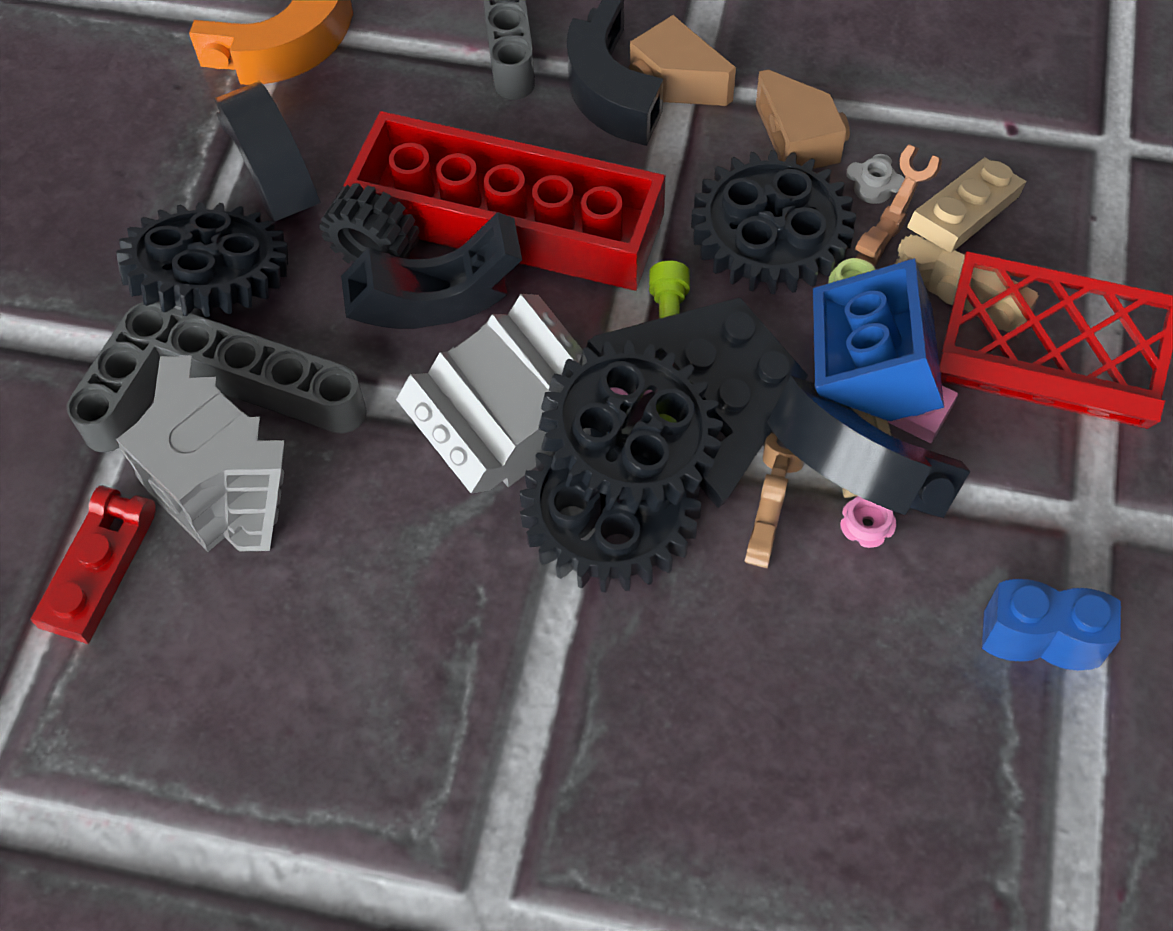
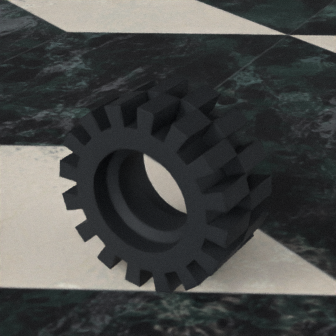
M353 183L351 187L346 185L342 188L319 224L320 230L324 231L322 234L323 239L327 242H333L330 248L334 253L342 252L344 254L342 260L348 264L351 261L355 262L368 247L407 259L419 241L420 237L418 235L420 230L418 226L413 225L416 220L412 214H403L406 207L400 202L394 205L389 201L391 195L383 191L381 196L376 194L375 187L367 185L363 190L362 186L358 183Z

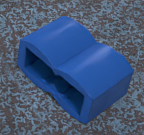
M1006 580L997 585L984 610L982 649L993 656L1005 660L1022 662L1042 658L1048 663L1064 669L1077 671L1091 670L1100 667L1121 640V601L1108 593L1095 589L1072 588L1059 592L1047 584L1034 580Z

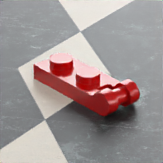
M100 485L94 490L89 502V512L30 619L38 629L86 644L90 643L154 519L156 505L152 499L138 495L133 496L131 499L122 497L118 489ZM114 518L124 521L118 532L109 530Z

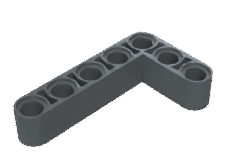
M483 0L495 91L501 97L509 100L525 98L531 94L535 87L533 49L526 1Z
M143 302L130 308L67 403V414L88 447L98 452L114 451L119 448L116 439L140 420L154 400L160 357L192 355L190 378L216 377L215 387L225 395L319 428L341 434L351 432L364 422L367 414L358 378L350 368L191 313L188 316H183L182 310L176 308L166 313L161 312L159 302L148 306L143 305ZM297 381V382H295V383H293V384L286 385V384H288V383H290V382ZM346 397L340 401L332 402L337 398Z

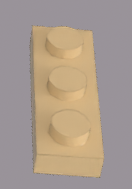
M984 157L917 208L907 228L947 252L952 253L953 250H956L1019 198L1027 181L1013 174L1007 165Z

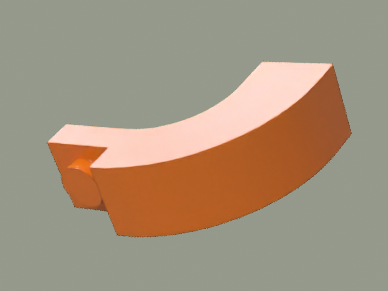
M292 0L288 7L278 15L257 23L238 24L194 20L189 34L201 67L236 70L240 84L250 85L258 81L262 84L275 83L303 74L327 59L337 49L347 34L353 16L351 0Z

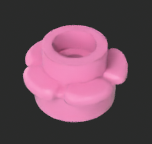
M859 496L849 501L843 508L842 514L844 518L840 523L842 532L849 540L859 541V544L863 547H878L884 543L886 537H891L895 532L896 518L893 515V511ZM863 520H872L873 525L866 526L863 524Z

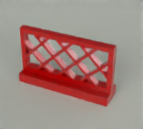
M966 251L939 357L941 382L1148 429L1161 421L1165 400L1161 399L1173 352V295ZM973 268L995 272L1007 290L981 304L969 286ZM1010 276H1015L1024 279L1018 282L1017 284H1014ZM1035 281L1049 284L1060 300L1059 303L1035 316L1019 292ZM1063 287L1079 291L1069 296ZM1088 293L1103 295L1115 313L1092 328L1089 327L1073 303ZM1011 296L1027 322L1002 336L986 310ZM967 298L973 310L962 316ZM1118 299L1134 303L1124 308ZM1142 305L1167 309L1163 330L1147 340L1144 339L1128 315ZM1065 308L1082 334L1056 348L1040 322ZM976 316H979L994 342L978 351L955 346L959 326ZM1120 320L1136 344V347L1111 360L1095 336V333ZM1029 328L1033 329L1048 354L1033 363L1019 361L1007 344L1009 340ZM1085 339L1103 365L1087 376L1073 373L1061 353ZM1160 340L1156 356L1150 345ZM999 347L1005 357L988 353ZM1141 352L1153 370L1149 389L1128 385L1116 368V365ZM1052 359L1058 369L1042 365ZM1107 371L1113 381L1096 377Z

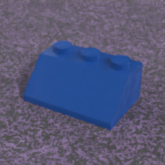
M915 258L813 288L815 388L819 396L889 422L944 408L933 308Z

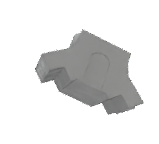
M520 294L508 315L492 314L488 322L480 327L481 329L447 352H440L428 373L410 374L396 398L470 493L490 491L502 481L510 487L525 475L526 470H532L536 467L535 455L537 452L549 456L552 454V451H543L541 447L544 436L548 432L538 429L541 414L545 412L541 409L545 392H550L549 386L554 373L562 375L565 361L568 358L579 363L583 350L539 295Z
M192 355L161 356L154 403L134 426L116 439L120 450L131 463L137 478L146 488L147 492L207 552L224 538L238 551H270L273 525L278 521L279 509L276 506L280 504L282 490L279 487L283 485L284 470L282 469L284 440L257 441L260 417H248L244 412H241L215 387L216 377L190 378Z

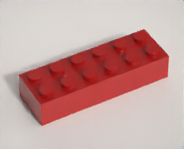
M380 111L343 186L349 185L351 187L353 183H358L364 190L369 185L375 187L376 194L379 196L384 191L391 195L389 199L391 203L395 205L400 202L406 207L403 214H412L416 220L413 225L418 226L420 230L418 235L420 240L453 248L463 246L497 212L515 219L522 260L519 263L637 291L664 216L666 175Z

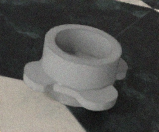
M876 154L864 163L853 162L848 166L847 177L855 181L854 192L862 201L871 204L882 203L891 197L892 192L897 193L905 178L895 172L891 166L892 159L889 156Z

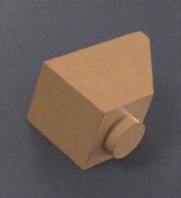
M674 15L630 41L629 69L663 78V102L727 106L733 102L736 67Z
M769 69L759 71L756 107L779 161H786L787 157L793 152L796 153V164L801 166L811 158L815 160L814 169L840 163L844 142L849 140L850 129L846 115L843 112H838L831 95Z

